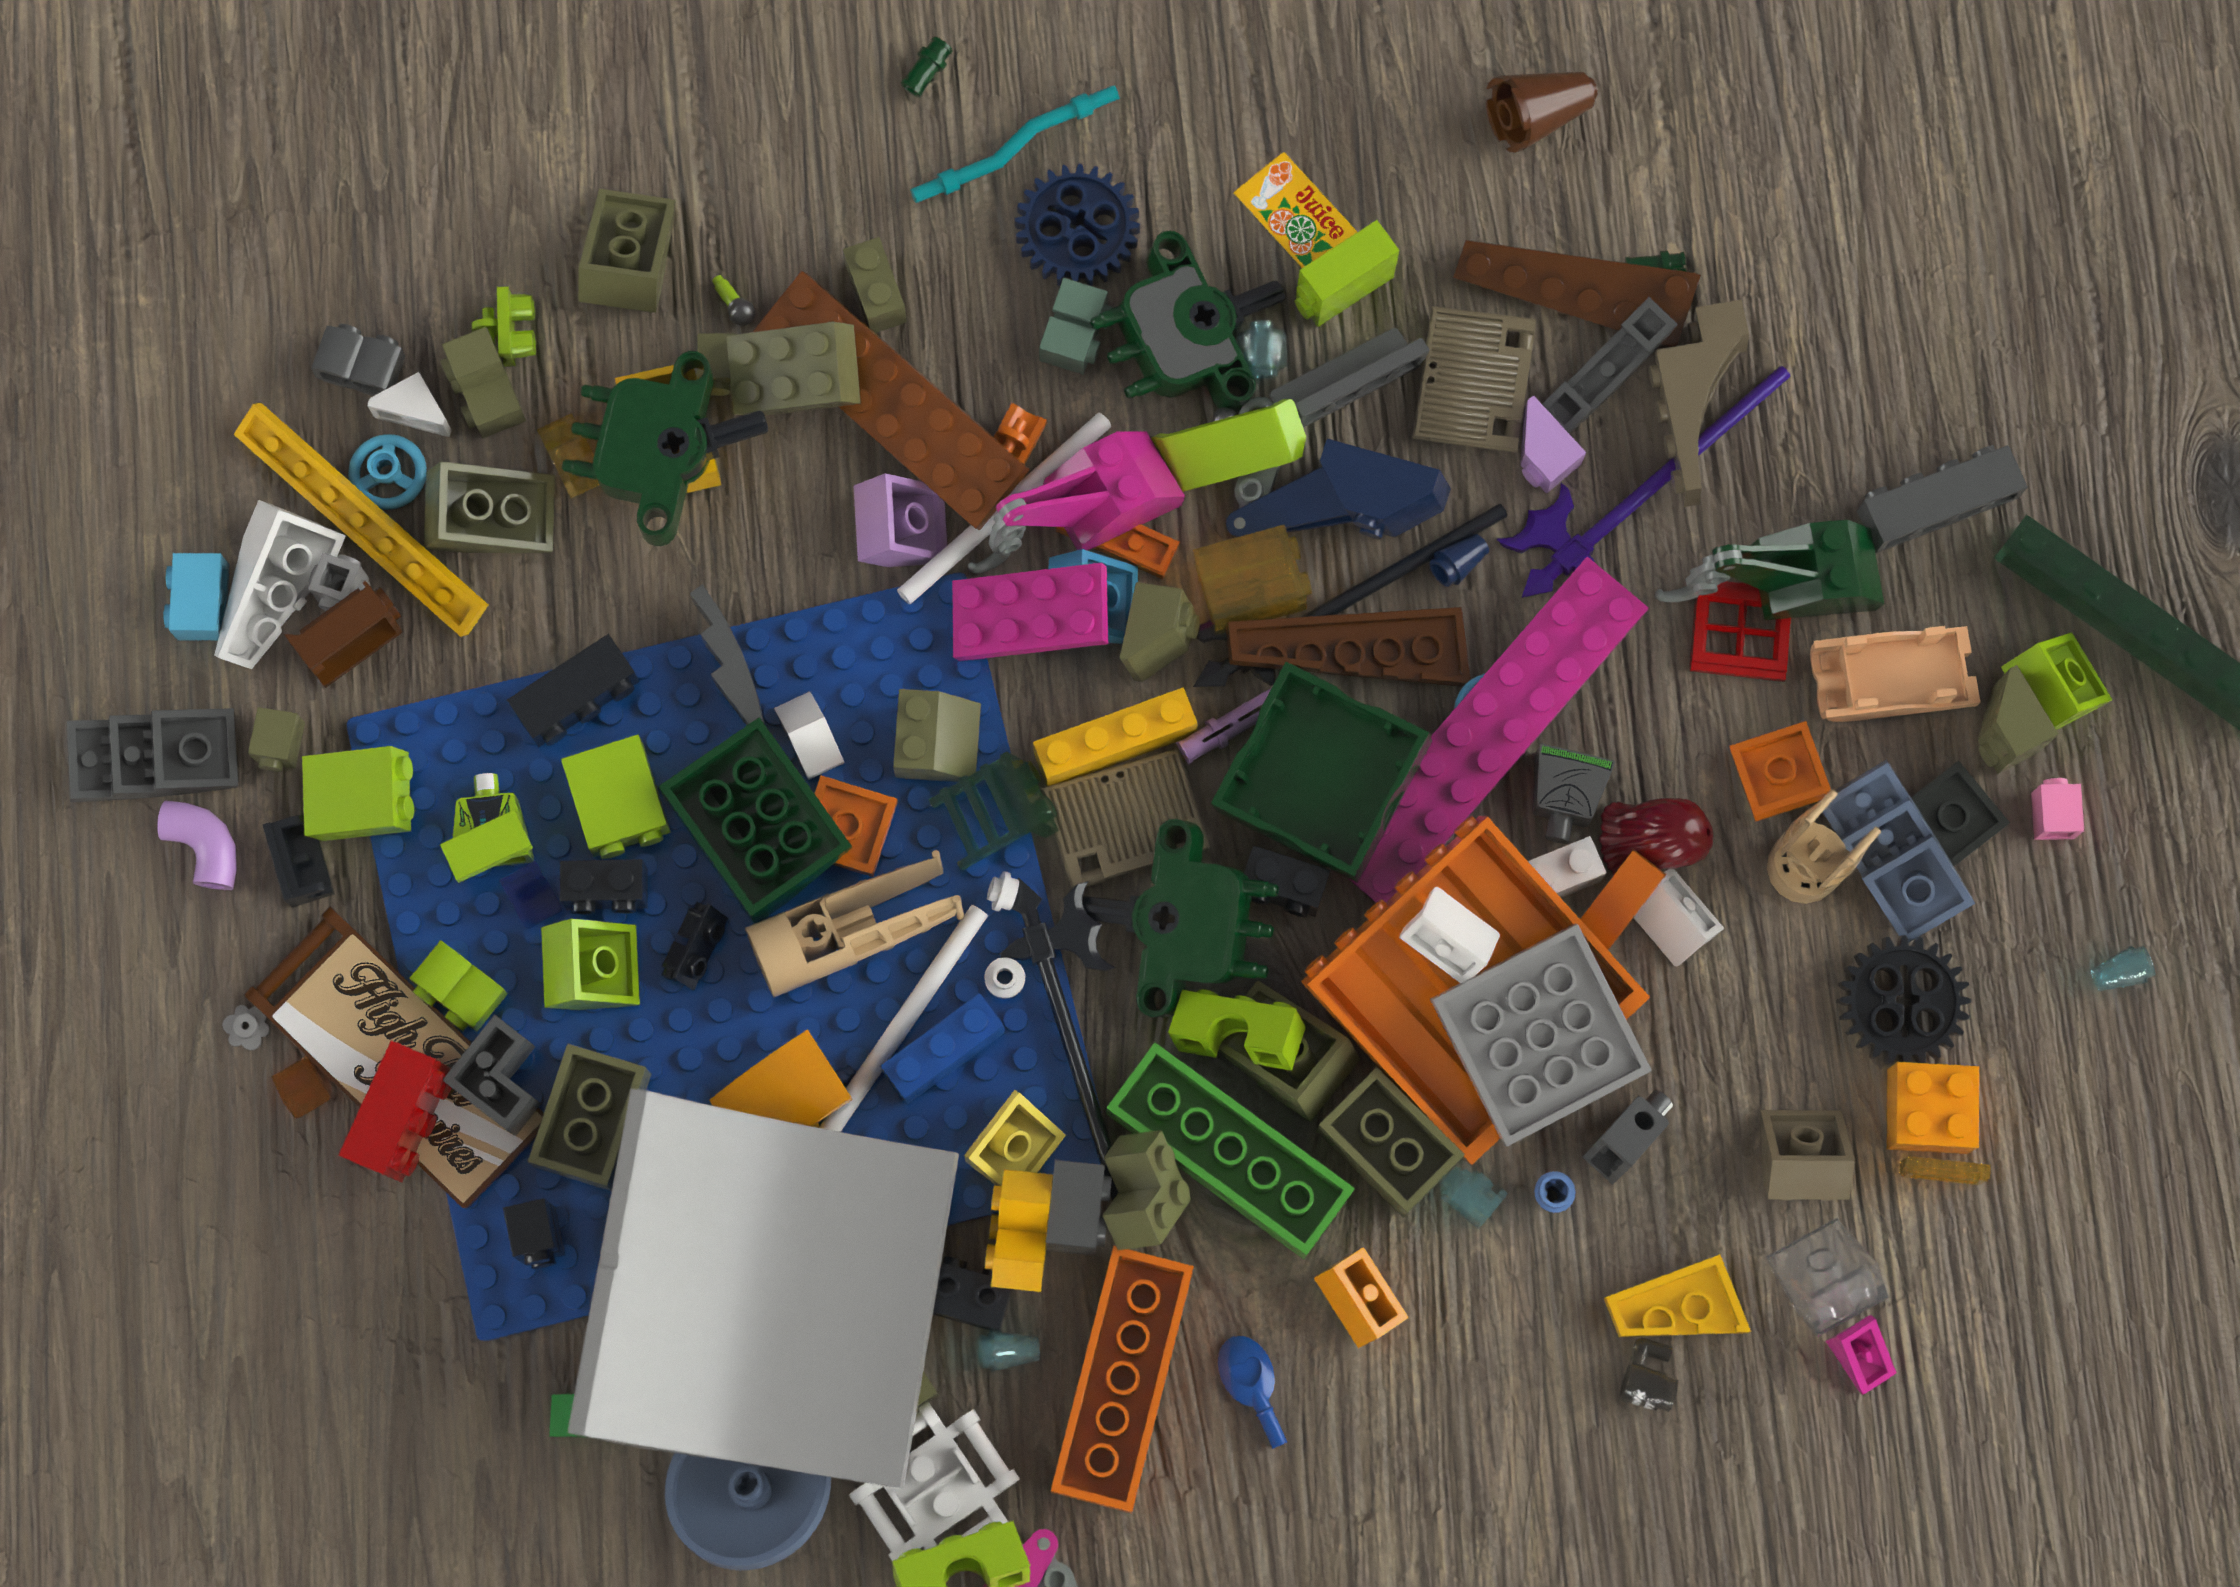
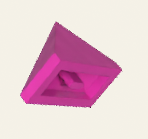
M1871 1314L1826 1340V1343L1862 1395L1897 1373L1877 1321Z

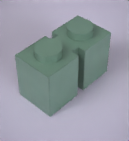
M1063 277L1052 309L1055 315L1054 317H1049L1039 346V361L1083 375L1088 363L1095 364L1101 342L1095 340L1099 329H1093L1090 320L1098 316L1099 313L1113 308L1108 305V291Z

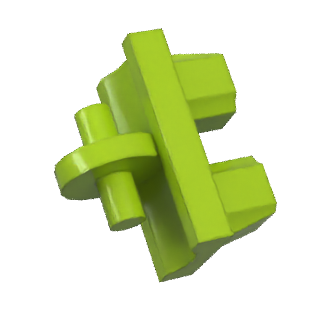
M508 286L497 287V319L494 318V308H483V319L472 322V332L487 327L494 345L495 336H498V354L500 357H503L504 367L516 366V358L536 355V340L533 330L515 331V321L535 319V304L532 295L511 294Z

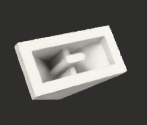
M419 372L369 398L367 406L376 419L450 437L451 428Z
M810 691L774 708L808 780L845 763L827 721Z

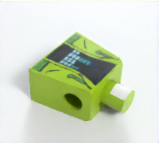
M484 773L475 775V796L459 798L456 801L453 838L514 809L528 836L520 803L515 794H499L497 774ZM530 849L496 866L534 862L533 851Z

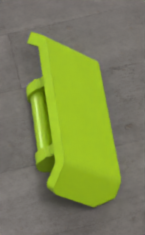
M1282 399L1268 407L1170 434L1159 433L1151 437V440L1180 489L1184 492L1291 463L1303 456L1306 434L1294 401L1292 399Z

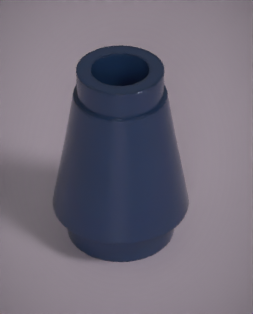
M1474 534L1437 551L1434 554V559L1429 563L1430 569L1434 577L1443 586L1458 585L1484 556L1489 553V547L1480 535Z

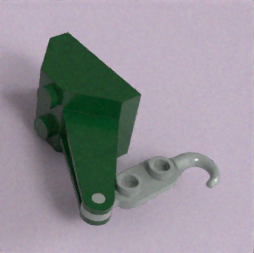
M1850 520L1807 523L1760 537L1751 546L1729 544L1716 547L1712 550V555L1702 559V565L1690 570V575L1685 579V587L1672 591L1658 589L1654 594L1655 598L1662 602L1687 601L1699 595H1708L1718 591L1717 585L1733 577L1759 589L1764 620L1876 611L1885 604L1871 528Z

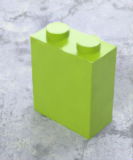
M1375 220L1300 269L1295 305L1306 320L1311 318L1316 326L1319 327L1394 278L1400 250L1378 220Z
M639 734L561 759L584 836L593 857L601 855L602 859L613 858L625 852L624 847L637 843L642 847L650 846L661 842L663 835L671 833Z
M393 746L302 756L304 836L328 841L411 831L414 803L410 797V779L413 776V765L409 758V752Z

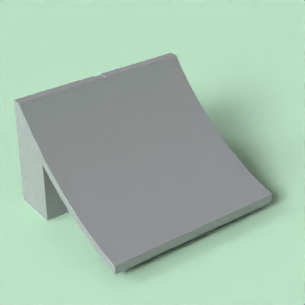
M631 1088L568 1433L625 1446L701 1458L711 1457L904 1489L959 1154L776 1120Z

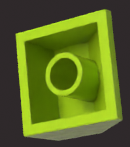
M2072 632L2037 643L2001 666L2004 674L2010 668L2018 666L2056 730L2112 701L2111 696Z
M568 919L541 927L545 1008L587 1010L640 1005L636 925Z

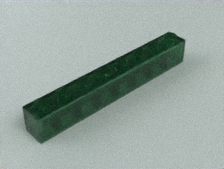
M2026 514L1994 556V559L2240 730V663Z

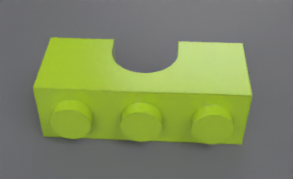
M1200 989L1197 992L1182 990L1168 1034L1178 1051L1216 1058L1219 1047L1227 1036L1236 1032H1246L1248 1034L1244 1047L1253 1064L1292 1071L1306 1027L1297 1009L1287 1003L1274 1002L1271 1005L1256 1002L1246 996L1228 998L1219 996L1209 990Z
M1013 1520L1003 1524L998 1521L986 1524L977 1533L965 1537L961 1535L947 1537L938 1546L923 1551L919 1548L908 1550L902 1553L898 1559L892 1561L893 1578L897 1587H947L946 1583L949 1578L961 1571H971L980 1575L987 1587H1016L1030 1582V1564Z

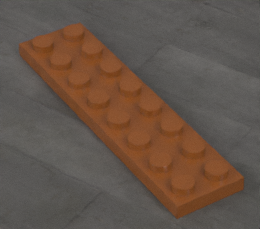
M801 271L753 332L826 322L854 325L861 404L838 407L975 529L981 530L997 511V504L1011 494L1030 469L809 274Z

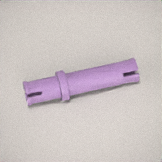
M1271 689L1243 703L1217 720L1210 718L1205 721V727L1187 738L1176 742L1184 760L1190 764L1193 760L1216 747L1222 749L1228 746V740L1256 725L1259 711L1241 722L1238 719L1261 706ZM1226 725H1229V729L1225 730L1224 732L1218 734L1217 736L1206 741L1205 743L1202 741L1204 738L1208 737L1214 732L1220 730Z

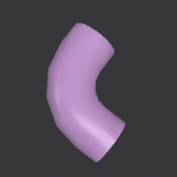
M164 801L158 815V836L160 840L188 844L194 850L196 866L193 884L211 889L233 890L237 871L236 845L226 824L208 809L189 803Z

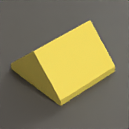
M1014 1090L964 1157L966 1163L995 1185L1002 1186L1004 1169L1038 1173L1066 1134L1021 1093Z

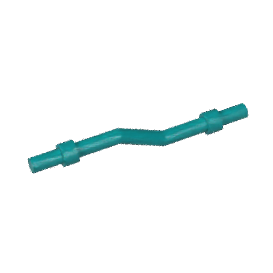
M1112 85L1090 95L1082 93L1070 98V103L1029 119L994 155L955 171L950 168L937 174L936 179L910 189L915 203L940 193L948 195L960 190V185L1001 169L1038 132L1075 117L1080 120L1092 115L1094 109L1118 100L1120 97L1115 85Z

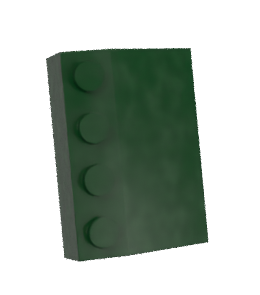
M760 717L659 785L666 801L754 924L762 921L788 903L852 848V845Z

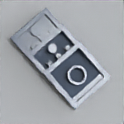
M1887 759L1835 790L1838 795L1824 809L1823 814L1849 852L1874 827L1881 831L1877 838L1869 845L1857 865V869L1899 936L1906 935L1908 942H1911L1975 904L1959 874Z

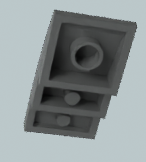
M234 708L152 710L149 715H110L108 720L67 721L66 723L70 802L152 798L238 788Z

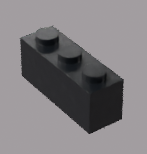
M608 633L508 698L507 701L536 745L540 747L546 743L547 746H550L564 738L567 734L566 729L580 721L583 724L594 719L601 712L600 707L612 699L617 702L629 696L634 691V685L639 680Z

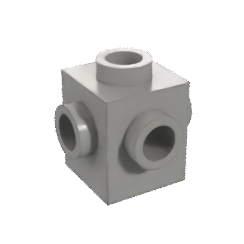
M322 553L318 565H315L311 572L308 588L319 602L318 607L327 611L356 589L363 590L365 586L362 582L365 580L370 586V582H368L369 577L360 566L361 563L358 560L342 554L335 557ZM341 585H343V588H342L341 592H340V591H337L338 588H339Z

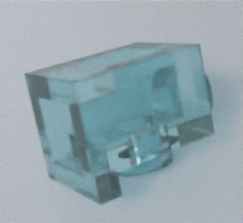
M1457 1165L1441 1183L1447 1190L1440 1198L1477 1229L1486 1222L1508 1195L1503 1189L1498 1194H1495L1491 1190L1494 1186L1493 1183L1478 1170L1470 1173L1466 1168L1462 1170Z

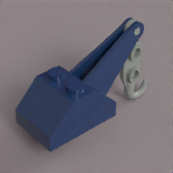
M1256 397L1244 404L1239 414L1249 412L1255 408L1268 407L1274 403L1267 397ZM1327 438L1320 458L1322 467L1273 492L1280 466L1238 477L1234 493L1239 503V509L1233 511L1228 516L1226 527L1229 533L1239 541L1351 522L1359 527V532L1365 536L1375 539H1382L1383 534L1396 537L1443 512L1451 488L1439 469Z

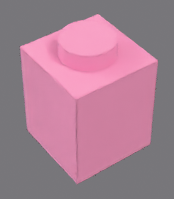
M2051 778L2044 780L2043 784L2039 785L2031 793L2034 840L2075 839L2084 832L2081 784H2068V780L2065 778Z

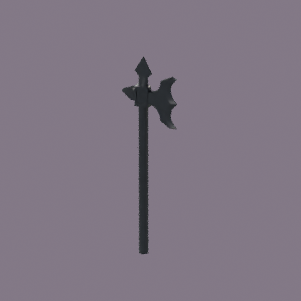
M1499 503L1301 617L1327 616L1340 613L1434 559V554L1437 551L1474 534H1478L1508 517L1505 508ZM1257 580L1252 595L1245 601L1239 603L1219 601L1215 615L1208 622L1199 625L1196 639L1203 643L1211 640L1227 641L1226 624L1228 622L1255 620L1256 616L1265 609L1264 588ZM1229 658L1220 663L1209 660L1193 687L1225 686L1228 676L1240 669L1243 674L1251 670L1256 678L1270 686L1274 685L1275 680L1273 669L1230 665Z
M1018 877V892L1011 909L1022 914L1026 927L1022 929L1024 937L1016 939L1000 953L1001 958L1022 961L1031 958L1033 966L1038 965L1100 1164L1105 1165L1104 1176H1111L1104 1157L1112 1145L1053 959H1056L1054 950H1066L1074 953L1080 958L1087 969L1108 971L1116 967L1102 959L1097 950L1096 939L1102 924L1091 918L1083 907L1082 897L1088 882L1077 884L1063 898V916L1056 926L1048 930L1046 922L1041 923L1037 911L1042 898ZM1112 1179L1110 1196L1113 1201L1119 1192Z

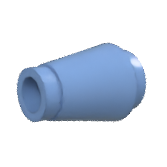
M1553 1171L1545 1173L1538 1179L1534 1194L1537 1203L1543 1209L1558 1213L1572 1205L1576 1191L1572 1180L1567 1175ZM1547 1189L1554 1190L1557 1194V1200L1553 1203L1546 1198Z

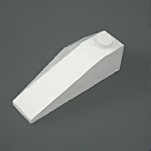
M258 500L243 536L214 656L253 669L282 633L281 627L295 610L300 611L307 602L305 597L310 592L308 589L309 578L315 565H318L322 553L337 557L346 535L290 511Z

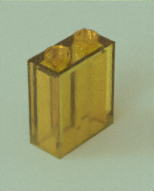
M1285 525L1193 549L1194 566L1216 635L1226 632V624L1228 622L1276 619L1307 610V595L1312 594L1310 580L1306 571L1299 572L1296 560L1301 559L1298 542L1295 536L1288 537Z

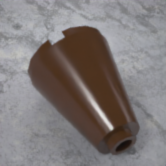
M1584 72L1501 75L1493 78L1488 83L1487 89L1493 88L1492 98L1486 100V110L1489 123L1499 142L1506 140L1511 146L1506 148L1507 151L1520 152L1590 110L1597 98V86L1594 80Z

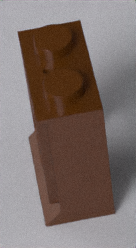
M366 580L362 582L365 586L363 590L360 591L358 588L299 630L300 635L284 634L325 688L403 632L396 622L402 616L381 587L373 591Z

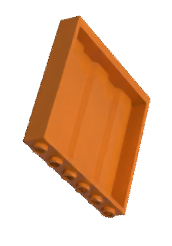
M1470 816L1454 830V833L1457 835L1454 840L1446 847L1443 843L1436 846L1424 858L1427 865L1417 874L1413 871L1406 874L1394 886L1398 892L1387 902L1381 899L1370 907L1364 914L1368 920L1357 930L1350 927L1334 942L1337 948L1327 958L1320 955L1312 961L1304 970L1307 976L1301 981L1392 1083L1465 1154L1462 1159L1470 1165H1473L1500 1137L1430 1001V998L1452 988L1460 982L1399 938L1403 928L1422 910L1429 893L1435 887H1439L1499 932L1500 937L1490 960L1480 972L1573 924H1578L1626 1020L1650 998L1488 816H1478L1476 819Z

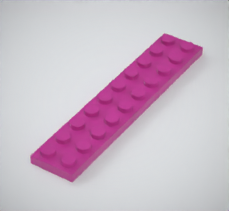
M1586 557L1431 736L1432 743L1358 883L1349 878L1347 879L1375 903L1381 899L1387 902L1398 891L1394 886L1409 872L1413 871L1417 874L1427 865L1424 858L1439 844L1443 843L1445 845L1453 836L1454 830L1473 813L1648 611L1649 607L1589 557Z

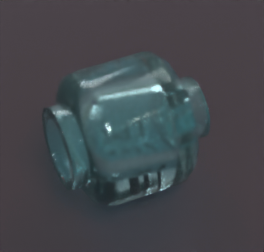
M1272 321L1250 322V329L1243 330L1237 335L1236 342L1254 379L1278 377V371L1286 368L1288 363L1287 336L1284 331L1274 329Z

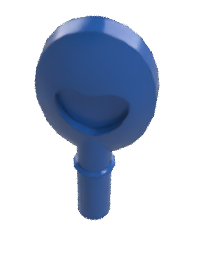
M1234 1336L1228 1339L1222 1345L1218 1355V1371L1225 1389L1240 1404L1254 1407L1257 1413L1256 1417L1259 1418L1272 1449L1287 1443L1273 1411L1274 1407L1271 1406L1268 1400L1272 1395L1275 1384L1274 1370L1270 1358L1265 1350L1251 1338Z

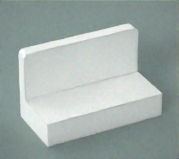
M1668 869L1664 872L1667 874L1638 911L1634 919L1674 966H1679L1700 947L1720 933L1724 927L1674 869Z
M1435 887L1429 893L1422 910L1403 928L1399 938L1458 982L1462 983L1472 979L1488 964L1500 934L1439 887Z

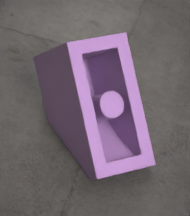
M1533 395L1527 401L1523 412L1520 465L1523 467L1522 473L1526 480L1536 488L1540 486L1547 494L1582 464L1586 452Z

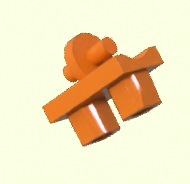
M1011 403L994 438L1022 463L1026 464L1047 424V420Z

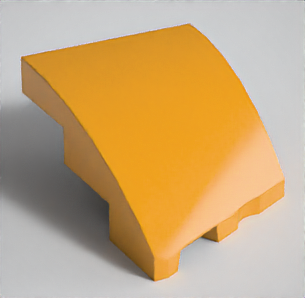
M807 1029L744 1072L709 1101L715 1107L819 1128V1121L853 1099Z

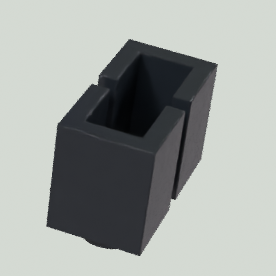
M545 1198L503 1207L512 1256L525 1265H531V1269H540L555 1265L556 1257L565 1256L557 1211L554 1205Z

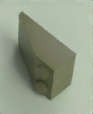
M599 189L579 264V302L656 313L663 286L676 207L675 199Z
M440 461L426 472L424 548L459 553H552L555 475Z
M1257 981L1245 995L1246 997L1252 998L1259 1003L1271 1005L1274 1002L1287 1003L1297 1009L1306 1027L1292 1071L1253 1064L1244 1047L1248 1034L1246 1032H1236L1227 1036L1222 1041L1218 1052L1278 1101L1311 1122L1361 1059L1348 1037L1260 981Z

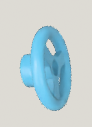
M384 434L370 438L357 448L350 460L348 478L352 484L382 510H392L407 505L418 496L426 481L427 466L421 450L412 441L399 435ZM382 447V449L372 453L367 461V469L370 474L360 478L361 465L366 456L373 450ZM395 447L403 449L412 458L415 466L414 479L401 472V464L395 455ZM384 466H392V470L389 473H380ZM380 483H395L406 491L396 497L380 498L372 495L367 490Z

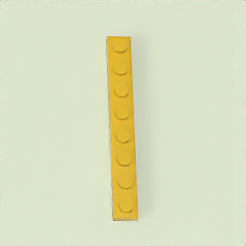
M262 403L253 404L233 435L460 637L469 635L489 604Z

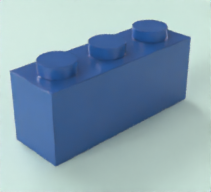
M979 993L880 1065L881 1070L905 1104L908 1105L1005 1033L1004 1024Z

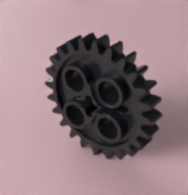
M1906 935L1898 937L1896 946H1894L1890 937H1885L1882 939V951L1874 943L1867 945L1870 957L1860 952L1857 953L1854 959L1859 968L1854 966L1845 967L1844 971L1852 979L1851 981H1842L1838 984V987L1848 992L1847 996L1836 1000V1003L1848 1006V1012L1840 1015L1839 1020H1851L1853 1024L1845 1034L1853 1035L1858 1033L1861 1036L1855 1046L1857 1049L1868 1044L1872 1046L1869 1053V1058L1871 1059L1876 1058L1883 1052L1885 1065L1892 1064L1896 1056H1899V1062L1910 1063L1911 1056H1913L1916 1063H1926V1052L1934 1060L1940 1058L1941 1051L1938 1045L1946 1049L1953 1048L1954 1044L1949 1035L1961 1036L1964 1034V1031L1956 1024L1957 1021L1970 1019L1967 1013L1960 1010V1006L1972 1002V999L1960 996V990L1968 987L1969 982H1957L1955 979L1963 970L1962 967L1949 969L1947 964L1951 960L1952 955L1949 953L1940 958L1937 957L1936 954L1939 946L1937 943L1931 945L1927 950L1923 949V937L1916 938L1912 946H1909ZM1901 965H1904L1906 967V976L1904 984L1902 974L1900 972ZM1878 970L1885 971L1891 977L1892 985L1889 991H1883L1876 986L1874 977ZM1919 970L1928 973L1932 979V987L1928 992L1922 991L1916 985L1915 976ZM1903 992L1904 997L1912 1001V1005L1905 1009L1903 1004L1896 1003V997L1902 995ZM1880 1010L1889 1013L1892 1017L1893 1025L1889 1032L1882 1031L1876 1025L1875 1017ZM1919 1011H1925L1932 1017L1933 1027L1930 1032L1922 1031L1917 1026L1916 1016ZM1904 1018L1906 1029L1908 1030L1907 1037H1903L1901 1034Z

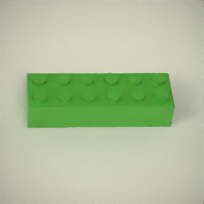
M1157 1043L1152 1045L1106 1107V1115L1132 1134L1162 1130L1168 1145L1173 1149L1175 1162L1179 1169L1303 1260L1355 1190L1353 1186Z

